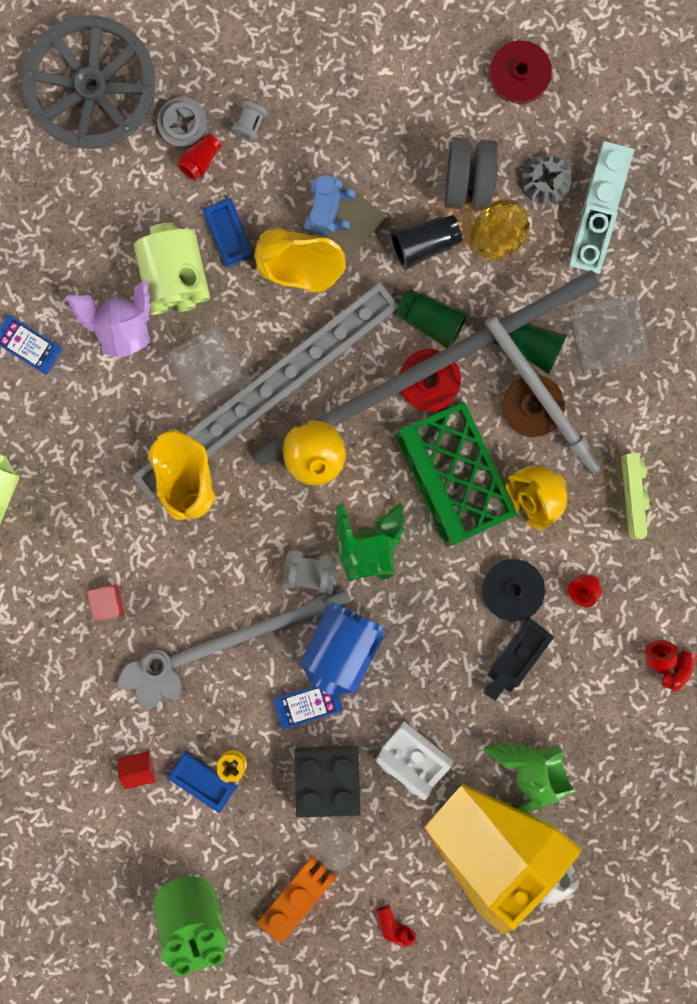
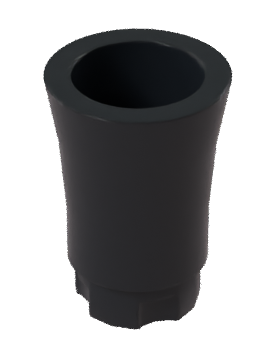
M454 215L443 218L437 217L426 222L392 228L390 230L393 248L404 271L435 255L449 251L455 245L463 242L462 232Z

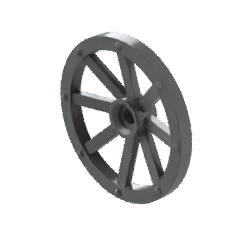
M84 15L63 20L49 28L38 38L31 48L24 65L23 92L31 114L51 137L76 148L100 149L125 140L143 124L154 103L156 74L145 45L128 27L106 17ZM91 30L89 67L83 68L62 38L75 32ZM103 31L117 36L126 42L128 46L100 71V50ZM53 45H55L76 73L75 78L38 71L43 57ZM135 55L138 56L143 69L144 83L107 82ZM36 82L75 89L76 91L43 111L37 97ZM90 82L97 84L94 90L87 89ZM107 93L142 95L136 109L127 120L122 117L106 97ZM84 100L78 134L66 131L51 121L54 117ZM99 102L118 127L105 133L89 135L94 105Z

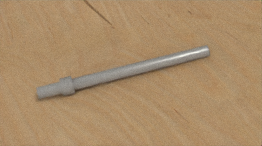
M494 316L487 320L486 326L568 441L567 447L574 457L580 458L590 474L598 472L601 466L590 452V445L583 435H578L497 317Z
M345 590L324 599L323 596L310 600L311 603L171 655V663L175 668L315 615L318 618L324 615L327 607H330L332 602L340 606L351 602L349 594Z

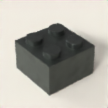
M359 746L296 747L294 752L296 818L361 816Z

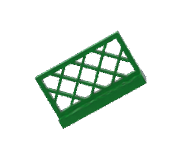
M465 401L413 425L404 427L394 434L446 547L456 545L517 515ZM460 411L465 421L462 433L446 427L449 416ZM443 419L441 425L434 423L438 420ZM430 426L439 430L434 446L423 442L418 429ZM468 430L472 437L466 435ZM444 432L460 438L455 453L438 448ZM464 440L476 445L478 454L475 461L459 456ZM427 449L432 450L431 456H429ZM436 453L452 458L447 474L436 470L433 464ZM481 458L485 465L480 464ZM457 461L473 466L468 482L452 476ZM477 469L489 473L492 480L488 490L472 484ZM440 477L445 479L444 485ZM450 481L466 487L460 503L450 499L446 492ZM494 487H496L498 494L493 492ZM470 489L486 495L481 511L465 505ZM493 497L501 500L507 513L499 517L486 513L490 498ZM453 506L458 507L457 513H456V511H455V509H454ZM463 509L479 515L475 528L467 532L464 531L460 522ZM484 518L490 519V521L482 524Z

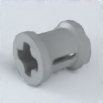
M243 101L241 105L243 111L237 125H233L231 132L240 139L256 143L258 139L257 131L262 119H266L268 111L258 104Z

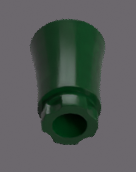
M411 289L404 295L396 312V316L405 320L406 324L423 332L446 349L455 343L469 314L467 310L448 305Z
M528 323L509 333V336L528 362L549 375L567 334ZM497 340L494 341L495 344L500 346Z

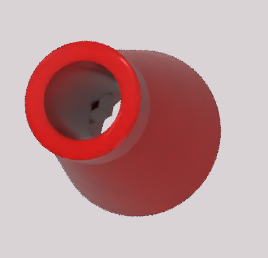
M208 133L202 140L180 155V160L177 163L178 168L193 181H196L199 177L203 178L216 153L222 147L220 141Z

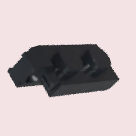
M527 618L490 667L491 670L487 676L492 680L483 693L496 701L504 689L511 692L515 687L517 688L552 642L554 636L532 619Z

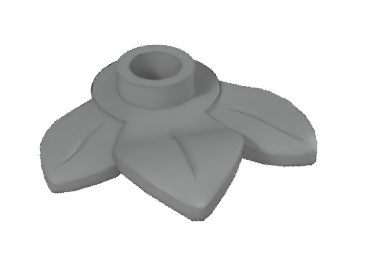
M160 649L150 650L143 655L141 661L129 663L121 672L118 680L119 689H136L137 700L143 711H148L155 707L162 700L163 696L176 701L179 698L182 687L180 677L172 670L170 656ZM153 659L161 661L162 668L159 671L151 668Z

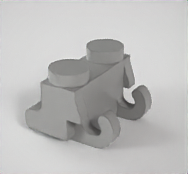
M289 551L285 562L282 589L289 590V588H295L296 586L320 590V593L332 596L337 559L327 555L319 556L318 560L308 559L303 552Z

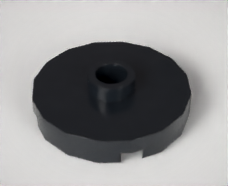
M518 559L502 560L492 566L484 576L481 588L483 601L489 611L498 618L511 622L526 620L534 615L543 604L545 596L544 580L538 569L530 563ZM513 584L519 587V593L516 596H511L508 592L509 587Z

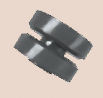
M451 138L446 177L445 208L461 209L466 201L467 190H470V205L473 211H490L497 181V141L480 139L475 148L474 159H471V143L468 138Z

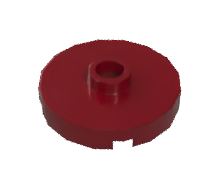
M516 40L505 44L496 52L490 65L489 79L493 90L501 99L525 105L536 101L545 93L551 81L552 65L548 55L540 46L530 41ZM523 67L527 73L520 75L516 72V68Z

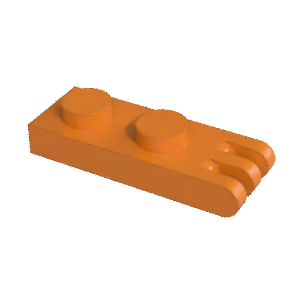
M313 856L309 858L257 920V924L280 944L336 878L331 872L324 881H321L319 878L327 869L322 864L312 873L310 869L317 861Z

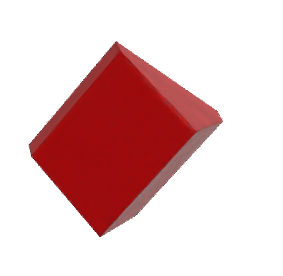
M149 751L118 758V778L124 789L156 782Z

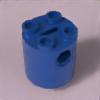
M334 602L331 603L330 607H327L300 662L311 685L333 696L358 691L385 635L383 634L385 627L360 615L356 620L357 613Z

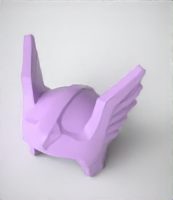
M147 280L134 286V301L126 299L121 295H114L110 300L98 307L90 295L66 296L67 301L72 306L71 311L77 317L76 320L82 323L83 327L87 328L88 331L96 333L105 355L129 356L145 348L150 343L147 321L150 319V294L148 293Z

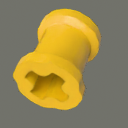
M228 750L222 754L217 762V775L221 780L236 782L242 778L247 767V760L244 754L238 750ZM236 760L238 762L236 767L238 772L234 769L228 772L225 769L227 766L226 761L232 762Z

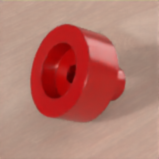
M581 574L576 576L568 586L570 598L581 607L590 608L594 606L602 596L599 579L594 575Z
M665 640L649 643L645 650L647 665L655 669L659 674L668 672L678 663V648L672 642Z

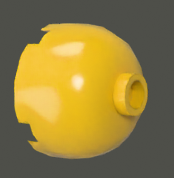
M308 421L307 425L299 428L296 426L291 429L284 439L282 453L285 466L297 481L305 485L319 486L329 483L343 470L346 461L344 440L338 430L327 422Z
M533 465L526 466L508 477L510 482L506 484V491L517 513L520 506L529 518L525 523L537 530H545L564 513L568 497L565 480L560 474L547 467Z

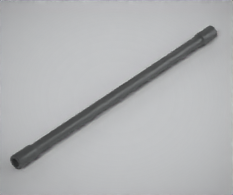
M589 270L567 282L563 287L499 320V322L509 334L571 300H576L599 288L600 283L593 270ZM488 327L314 420L327 422L335 427L496 341ZM288 434L275 438L253 450L255 458L261 467L283 456V443Z

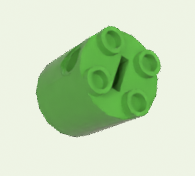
M186 876L176 878L162 886L154 897L153 908L157 933L160 939L161 956L166 965L173 969L175 975L186 976L193 971L221 964L225 958L226 935L223 932L218 899L212 884L201 877Z

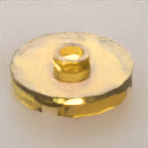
M508 199L493 202L483 209L475 219L471 229V243L474 250L486 260L492 261L502 260V256L515 253L525 242L530 231L527 210L516 201Z

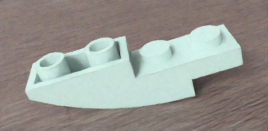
M606 141L602 142L581 213L569 266L587 271L593 270V272L600 274L635 149Z

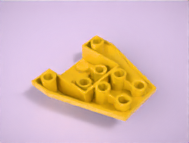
M462 784L424 827L476 911L502 935L513 931L554 889L582 851L578 845L557 827L465 784Z

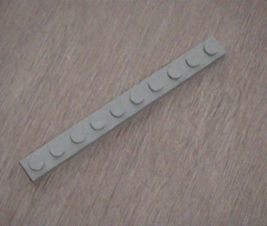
M378 283L186 435L198 440L205 447L208 458H210L395 313L399 305L384 286ZM150 462L132 477L151 501H155L158 498L156 477Z

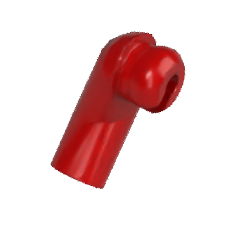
M681 651L675 674L665 672L662 677L661 686L671 689V692L680 691L691 678L697 655Z
M390 905L376 909L382 935L387 941L401 947L411 946L415 943V931L395 921Z

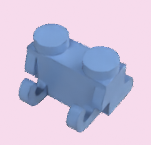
M328 175L318 176L317 180L312 181L310 193L315 194L310 217H306L304 230L322 234H329V232H334L335 230L348 231L350 222L346 220H341V223L337 222L340 199L354 200L356 192L351 189H347L346 192L340 191L339 189H342L343 182L337 178H332Z

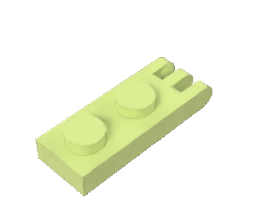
M639 453L625 454L621 456L628 533L632 539H644L647 536L645 510L649 509V496L647 491H643L642 479L646 477V466L644 460H640Z

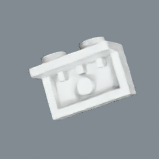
M403 722L386 741L375 759L376 763L380 765L385 773L394 776L405 785L410 793L419 796L422 800H426L432 788L447 773L454 762L406 722Z

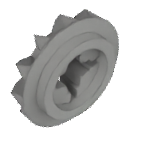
M185 97L168 101L161 108L157 118L160 135L168 144L177 146L180 149L186 146L192 147L200 139H203L208 127L207 117L202 106L196 101ZM178 112L185 120H191L187 124V134L180 127H174L178 124Z
M552 153L537 155L527 163L522 173V186L525 193L530 199L540 204H553L560 201L566 196L572 183L571 169L564 163L563 158L559 159L553 156ZM543 168L548 175L558 174L552 180L551 188L546 182H537L543 175Z

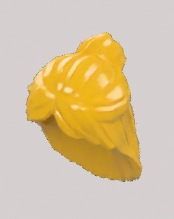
M283 228L267 230L261 234L255 248L256 251L254 252L257 270L263 278L282 286L296 287L308 292L318 293L327 290L334 285L346 269L345 253L340 245L333 240L287 231Z
M170 429L160 434L149 451V460L156 477L157 496L167 513L175 520L199 518L210 510L215 500L206 449L198 440L176 429Z

